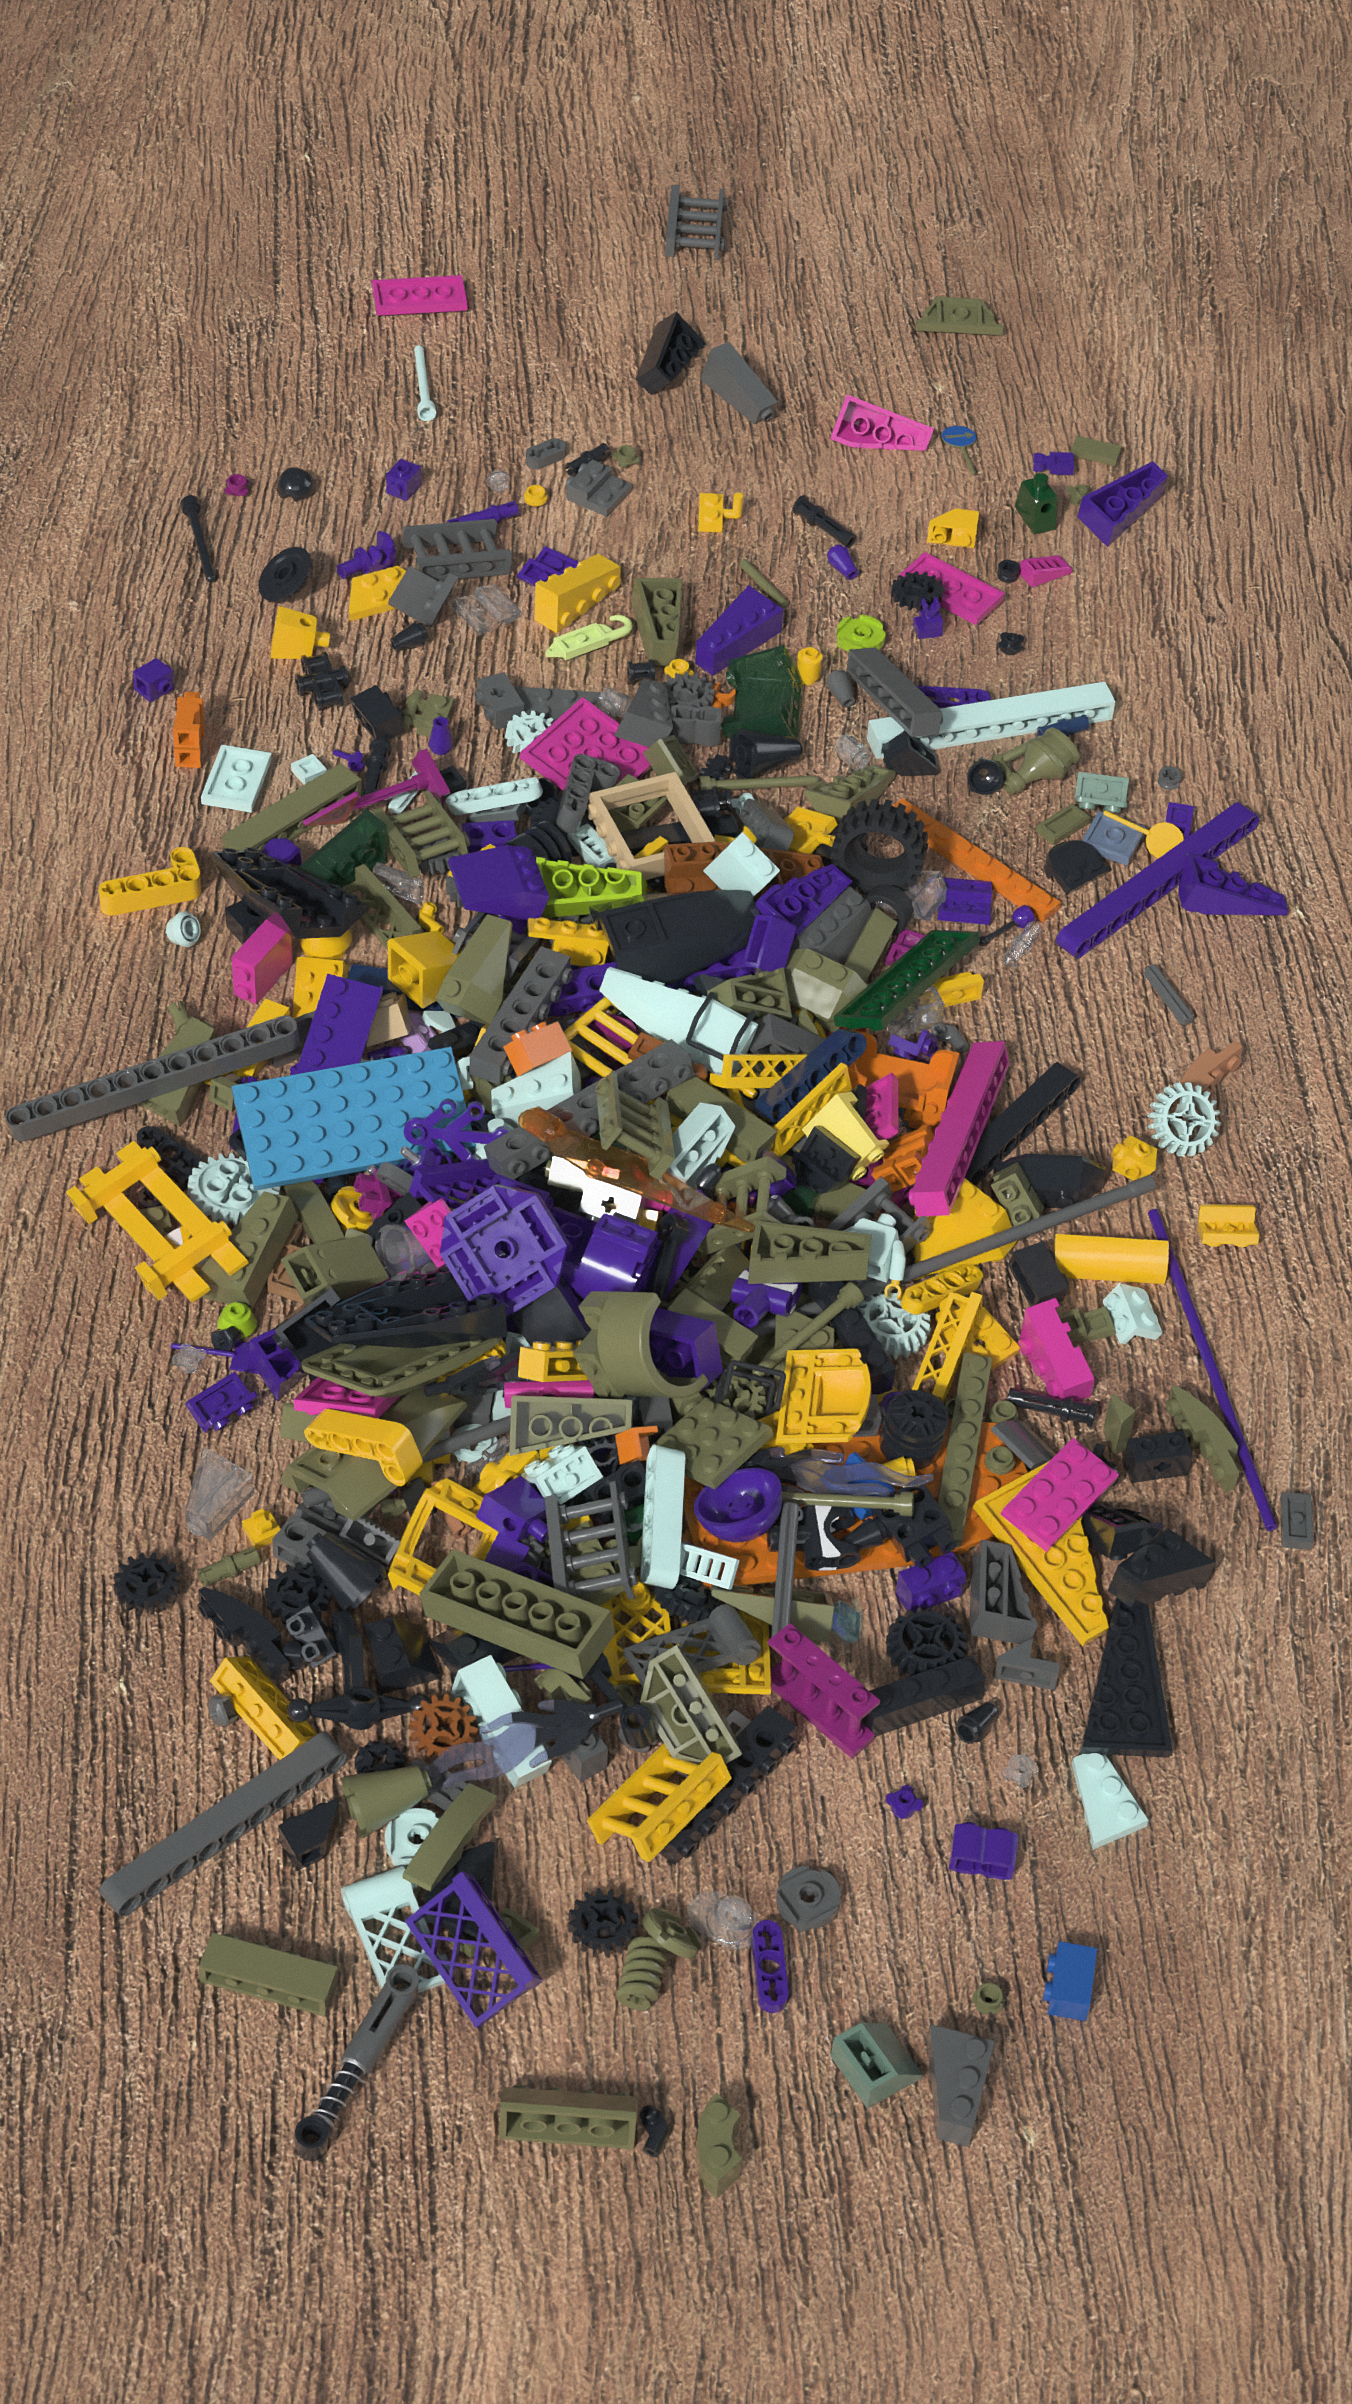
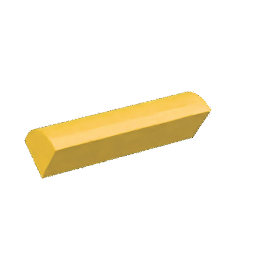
M1055 1234L1052 1252L1055 1256L1057 1267L1067 1278L1165 1284L1168 1269L1169 1241Z

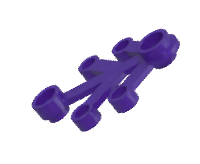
M449 1098L442 1100L439 1107L426 1118H411L404 1126V1136L408 1142L414 1145H423L425 1149L428 1148L436 1156L446 1158L449 1164L453 1162L452 1156L447 1152H443L433 1139L444 1140L461 1161L466 1162L480 1159L472 1155L461 1142L489 1144L511 1131L506 1126L497 1127L493 1133L461 1130L472 1120H480L483 1117L485 1108L478 1101L471 1102L467 1110L445 1128L433 1127L443 1117L449 1118L454 1115L456 1103ZM449 1104L453 1110L446 1112L442 1106ZM477 1107L481 1113L475 1115L471 1112V1108ZM418 1128L423 1134L416 1136L413 1133V1129Z

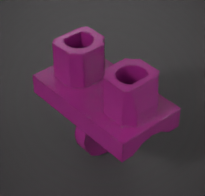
M375 1168L372 1175L359 1173L354 1182L355 1192L362 1193L358 1203L359 1210L371 1213L373 1222L382 1216L385 1209H390L398 1199L402 1198L401 1194L376 1178L375 1174L379 1168Z

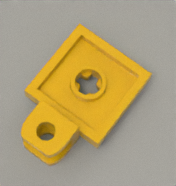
M947 1298L939 1304L940 1312H937L935 1315L936 1324H938ZM956 1303L959 1305V1308L952 1305L950 1312L954 1320L962 1317L965 1305ZM982 1307L965 1352L992 1358L990 1370L992 1371L1017 1355L1020 1351V1346L986 1308ZM947 1317L945 1324L950 1322L949 1317ZM954 1327L946 1329L941 1333L940 1337L944 1345L953 1341L956 1333ZM980 1339L984 1341L986 1347L984 1348L981 1345L975 1346V1340Z

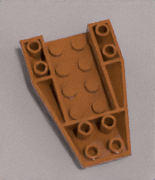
M699 842L665 845L664 868L667 893L722 890L703 870L730 843ZM758 847L780 871L753 899L756 903L772 886L786 884L793 878L797 877L799 879L807 876L812 871L823 868L821 856Z

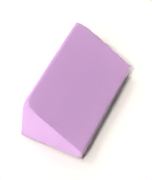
M409 1012L411 1031L408 1035L398 1037L410 1054L430 1051L431 1049L427 1047L429 1038L436 1035L432 1028L424 1023L421 1013Z

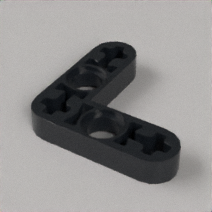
M154 1126L141 1128L136 1135L137 1144L141 1148L145 1147L146 1149L152 1146L161 1158L158 1164L165 1168L163 1172L172 1181L178 1183L177 1186L182 1192L188 1189L189 1175H192L193 1167L199 1168V1162H202L201 1158ZM169 1150L177 1153L174 1157L170 1158L162 1155ZM145 1186L138 1192L139 1209L163 1206Z

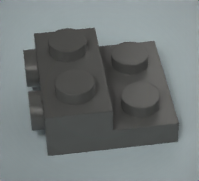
M593 459L588 464L582 463L578 474L575 477L569 476L565 484L567 500L605 517H608L632 492L631 483L612 476L611 467Z

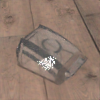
M921 870L916 883L913 886L908 885V889L904 893L911 900L914 909L911 919L930 921V918L940 905L945 903L947 887L941 871ZM875 901L876 906L897 914L888 904Z

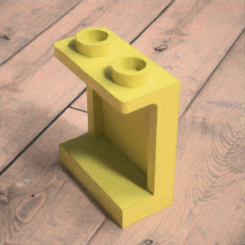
M852 1092L836 1094L802 1130L808 1137L813 1127L820 1125L861 1157L848 1179L856 1181L867 1172L865 1168L870 1163L878 1161L884 1155L883 1150L889 1145V1142L886 1139L878 1140L853 1107L858 1099Z

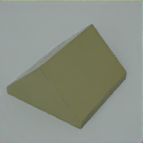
M675 735L659 739L643 752L657 776L676 772L684 787L698 780L699 774Z

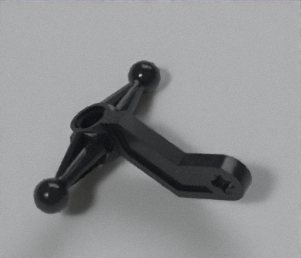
M335 1611L332 1617V1635L342 1656L344 1694L312 1704L304 1698L293 1699L288 1704L287 1715L293 1722L297 1723L305 1722L310 1716L344 1723L347 1727L355 1730H366L380 1720L406 1713L412 1715L414 1709L421 1711L419 1707L420 1702L424 1700L430 1704L431 1699L424 1694H417L410 1700H404L378 1694L374 1690L364 1687L362 1637L349 1611Z

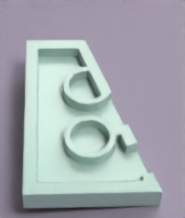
M1091 1753L1081 1754L1073 1758L1072 1768L1079 1797L1082 1798L1085 1811L1084 1817L1091 1835L1092 1850L1147 1827V1817L1106 1755Z

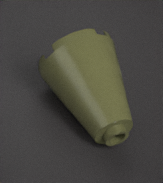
M418 1766L347 1775L339 1778L352 1819L357 1820L359 1827H356L360 1838L369 1836L428 1797L427 1790L432 1788L427 1771H420Z

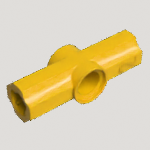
M535 1450L509 1456L508 1452L499 1462H489L480 1474V1481L470 1491L484 1498L485 1494L525 1473L523 1468L539 1459L538 1452Z

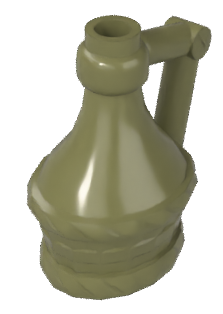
M1052 727L1046 729L1044 734L1037 738L1029 739L1027 742L1003 754L994 755L993 761L1000 766L1003 777L1006 780L1003 784L1004 789L1010 795H1013L1014 793H1020L1024 790L1026 784L1035 780L1063 779L1071 765L1077 764L1081 757L1073 742L1060 730ZM1025 754L1020 769L1016 773L1012 772L1006 763Z

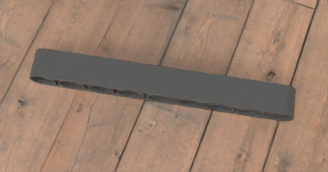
M327 1732L317 1734L111 1875L100 1886L99 1894L119 1917L131 1914L335 1773L346 1762L347 1753Z

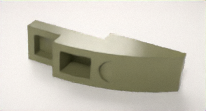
M1178 1386L1171 1387L1169 1399L1166 1401V1409L1169 1416L1174 1417L1178 1432H1185L1191 1449L1200 1447L1202 1457L1207 1459L1211 1466L1213 1479L1219 1482L1223 1491L1235 1490L1239 1470L1234 1463L1238 1450V1445L1220 1419L1201 1401Z

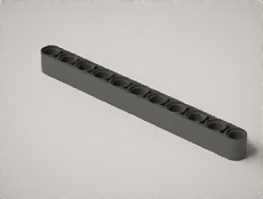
M280 1016L13 1106L6 1112V1123L13 1139L21 1142L276 1057L293 1051L300 1045L301 1040L297 1023L291 1016Z

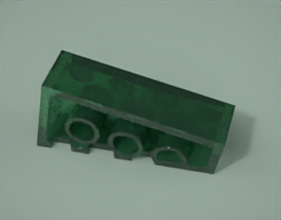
M366 809L297 869L330 884H336L341 887L356 881V867L365 864L371 872H374L388 863V827Z

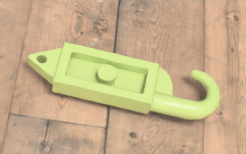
M614 615L609 618L610 621H621L624 623L623 627L612 630L606 625L594 623L555 637L553 644L546 650V657H563L565 660L606 646L609 642L628 635L632 630V622L626 616Z

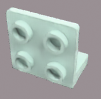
M563 1444L554 1447L548 1452V1458L542 1462L539 1460L531 1462L523 1468L525 1473L520 1475L528 1483H535L543 1497L556 1494L560 1504H563L603 1477L586 1447L574 1446L573 1444L568 1446Z

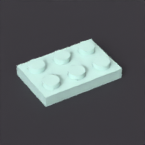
M221 744L203 790L201 803L252 813L271 763V753Z

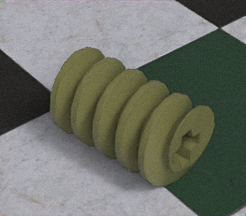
M639 1936L629 1943L625 1965L623 1966L622 1976L619 1981L620 1987L617 1989L616 1997L622 2005L630 2009L646 2011L651 2007L650 2002L658 1999L659 1993L657 1990L661 1987L662 1982L660 1978L664 1975L662 1967L666 1965L667 1958L665 1956L669 1954V1950L659 1944L654 1938Z

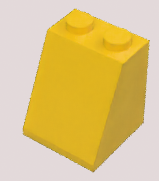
M438 930L391 938L387 941L388 979L423 1009L436 1001L435 998L446 974L462 951L460 950L457 955L452 953L455 946L451 939L443 936Z

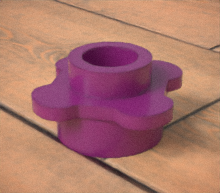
M240 474L231 475L226 480L227 487L224 491L227 495L245 496L248 494L247 486L250 485V481Z

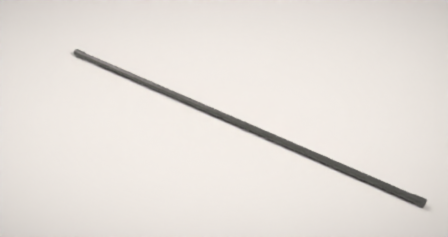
M1146 1175L1130 1181L1121 1187L907 1266L904 1270V1278L900 1280V1284L1123 1200L1154 1191L1156 1189L1155 1181L1151 1175ZM872 1279L856 1286L865 1298L884 1291L886 1286L891 1284L892 1279H888L887 1283ZM815 1301L793 1310L809 1318L823 1312ZM776 1316L758 1322L757 1325L749 1330L758 1335V1338L775 1332ZM511 1415L435 1443L422 1458L423 1463L510 1431ZM316 1487L301 1491V1497L307 1509L331 1500L328 1493Z

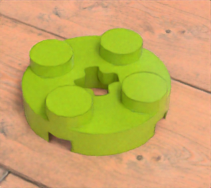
M859 615V619H851L852 616H849L839 622L836 633L837 647L849 652V649L876 647L880 650L883 647L886 633L883 630L882 623L876 618L868 615Z

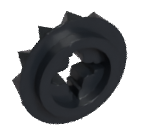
M384 1738L377 1742L369 1740L368 1744L364 1747L359 1746L358 1753L354 1757L355 1770L357 1774L404 1768L403 1750H400L395 1742L392 1744L388 1743ZM385 1756L386 1764L380 1762L374 1765L373 1757L381 1758Z

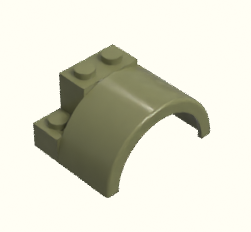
M591 1291L578 1308L592 1330L572 1354L599 1398L621 1399L625 1394L639 1397L686 1398L699 1392L708 1383L704 1374H701L698 1378L668 1377L666 1373L660 1372L659 1368H655L650 1353L649 1332L653 1315L661 1303L657 1294Z

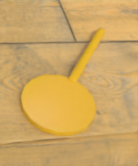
M1103 812L1105 816L1147 835L1145 840L1147 849L1157 859L1184 840L1180 829L1171 823H1158L1151 827L1150 830H1147L1111 812Z

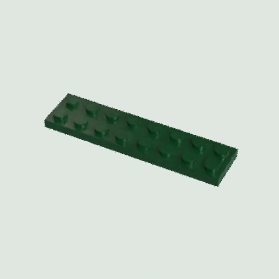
M931 930L833 1016L835 1026L846 1027L848 1030L870 1028L871 1031H880L885 1029L891 1021L897 1018L919 996L923 995L931 985L935 984L942 975L946 974L952 966L958 963L963 956L980 942L979 932Z

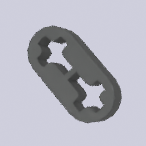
M553 438L526 450L525 464L532 469H541L561 461L566 456V443L561 439Z
M382 1162L375 1174L379 1181L399 1194L405 1196L409 1192L413 1176L388 1162ZM419 1197V1198H415V1199H416L418 1202H421L422 1199H423V1197Z

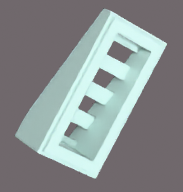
M588 823L581 826L576 833L567 834L568 840L587 864L605 869L606 864L616 863L613 856H609L603 838H599L597 831ZM586 836L590 837L584 841H581V839L585 838Z
M681 1542L679 1574L732 1590L740 1560L690 1543ZM699 1555H702L697 1572L695 1570L698 1563ZM712 1558L714 1560L711 1567L710 1575H707ZM725 1562L722 1578L718 1579L721 1564Z

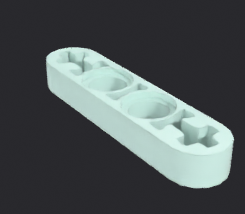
M526 778L458 791L446 799V804L452 815H461L530 802L539 798L543 790L537 778Z

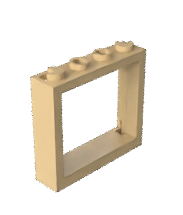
M676 772L590 793L589 803L586 807L589 813L588 818L593 820L596 825L597 834L606 843L607 852L616 861L617 869L642 872L645 880L664 876V852L634 859L608 812L610 809L666 796L692 843L716 842Z

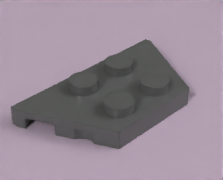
M514 686L524 703V712L527 715H530L531 711H535L536 716L544 713V719L553 718V723L582 697L594 706L604 703V692Z

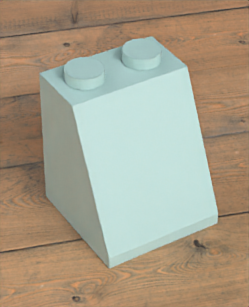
M742 832L703 871L722 890L751 891L754 897L780 870Z

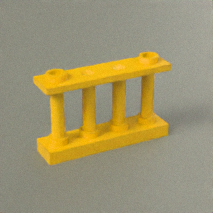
M663 1743L587 1819V1822L598 1844L603 1845L614 1833L632 1839L640 1858L651 1862L732 1778L720 1754L712 1752L698 1765L686 1760L673 1758ZM675 1771L689 1775L680 1785L666 1781ZM655 1791L669 1795L659 1806L646 1802ZM635 1812L648 1816L638 1827L625 1823Z

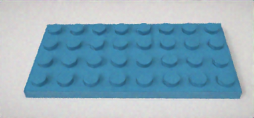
M451 1047L232 1086V1095L254 1191L365 1171L370 1165H375L379 1168L382 1162L397 1165L406 1160L400 1154L402 1147L407 1146L414 1153L425 1149L423 1145H414L406 1140L404 1126L408 1120L414 1117L426 1118L439 1107L442 1100L447 1098L452 1099L456 1103V1111L452 1117H443L433 1127L445 1128L467 1110ZM449 1104L442 1106L446 1112L453 1110ZM467 1124L461 1130L472 1131L471 1124ZM413 1129V1133L416 1136L423 1134L420 1129ZM433 1139L443 1152H447L450 1155L455 1154L444 1140ZM461 1142L469 1151H474L476 1148L475 1143Z

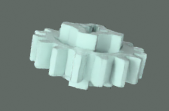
M522 711L520 717L514 715L512 721H508L505 738L508 739L507 746H513V753L521 752L553 723V718L546 720L544 719V713L536 716L535 711H531L530 715Z

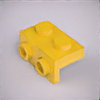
M1201 1204L1199 1206L1197 1231L1202 1244L1213 1247L1221 1246L1222 1244H1234L1238 1247H1247L1250 1244L1258 1245L1259 1233L1254 1223L1256 1211L1254 1205Z

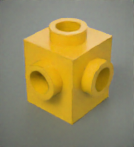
M1129 1135L1122 1143H1117L1112 1151V1170L1131 1180L1150 1175L1156 1169L1157 1148Z

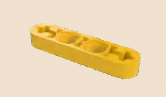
M971 1264L957 1266L905 1289L900 1302L901 1307L911 1314H923L939 1307L940 1302L947 1298L950 1292L959 1293L964 1296L977 1290L982 1281L983 1273L979 1268Z

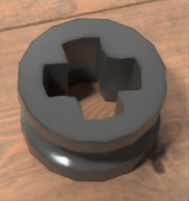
M1172 766L1163 767L1159 771L1158 784L1167 790L1178 788L1182 776L1180 770Z

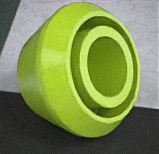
M233 1302L224 1307L217 1320L218 1329H227L233 1326L241 1333V1339H244L255 1331L257 1319L246 1304Z

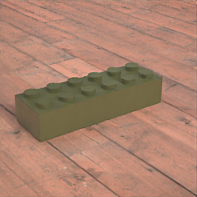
M454 1549L451 1550L420 1591L426 1617L581 1679H584L615 1635L610 1610Z

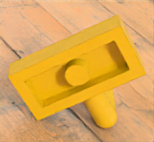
M739 492L734 494L733 509H723L724 494L700 493L698 531L722 533L723 518H741L743 494Z

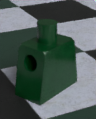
M1037 473L1034 475V478L1021 482L1015 503L1016 510L1034 535L1055 530L1057 514V495L1048 484V476L1044 473Z

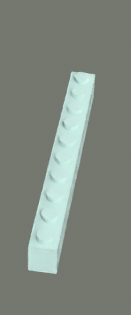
M1099 682L941 708L943 722L940 725L939 735L915 738L930 750L1036 733L1038 727L1057 723V720L1062 718L1068 720L1086 715L1089 724L1108 721L1113 718L1115 700L1106 682ZM892 717L869 720L867 741L876 759L884 758L882 746L904 731Z

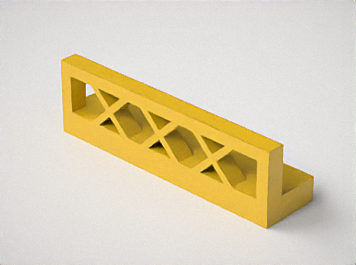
M970 971L939 978L935 984L931 985L923 995L912 1002L897 1018L926 1012L927 1009L939 1007L940 1009L979 1000L982 997L984 980L980 973L972 975Z
M809 1053L724 1054L722 1073H710L709 1084L722 1088H771ZM783 1060L787 1068L784 1072H776L774 1068ZM733 1061H739L743 1068L739 1073H732ZM758 1061H761L765 1068L761 1073H754L752 1068Z
M840 1063L777 1124L771 1126L777 1130L774 1147L771 1152L782 1157L805 1135L802 1129L836 1094L846 1093L852 1089L847 1065Z
M953 1292L949 1293L912 1390H919L922 1382L934 1378L936 1385L932 1395L945 1404L982 1309L983 1295L971 1292L970 1297L967 1298ZM953 1302L966 1306L962 1317L955 1320L950 1312ZM947 1317H949L950 1322L945 1324ZM954 1327L956 1333L953 1341L944 1345L940 1337L942 1331ZM937 1343H939L940 1347L935 1349ZM943 1352L946 1357L943 1367L934 1371L930 1363L931 1358ZM927 1368H929L931 1373L926 1374Z
M249 1656L225 1657L211 1678L210 1682L220 1693H226L231 1696L230 1700L233 1708L279 1760L318 1734L307 1721L297 1723L288 1717L287 1707L290 1703L289 1700Z

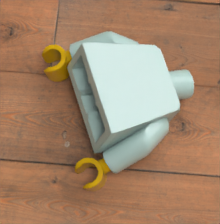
M885 1213L881 1214L877 1222L864 1218L859 1219L854 1226L844 1231L872 1235L867 1276L886 1283L888 1279H892L891 1284L887 1285L884 1290L885 1296L890 1299L891 1291L897 1288V1300L901 1301L905 1291L899 1285L900 1280L904 1278L906 1259L904 1245L899 1240L898 1231L893 1228L896 1224L895 1219Z

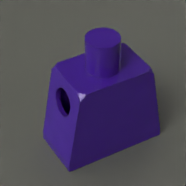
M519 1476L485 1494L476 1515L479 1520L513 1542H519L530 1535L541 1543L549 1539L548 1526L545 1523L547 1518L545 1499L525 1478Z

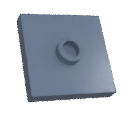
M1098 811L1082 841L1090 844L1099 856L1128 866L1145 834L1105 816L1103 812ZM1136 824V825H1138V826H1140V827H1142V828H1145V829H1146V827H1145V826H1142V825H1139V824Z

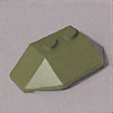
M808 948L789 951L786 968L784 969L789 1003L828 1023L834 1022L833 1016L867 987L856 971Z
M675 1645L650 1660L640 1704L649 1710L654 1727L671 1756L700 1765L712 1752L720 1754L725 1764L742 1755L743 1753L727 1719L697 1669L680 1647Z

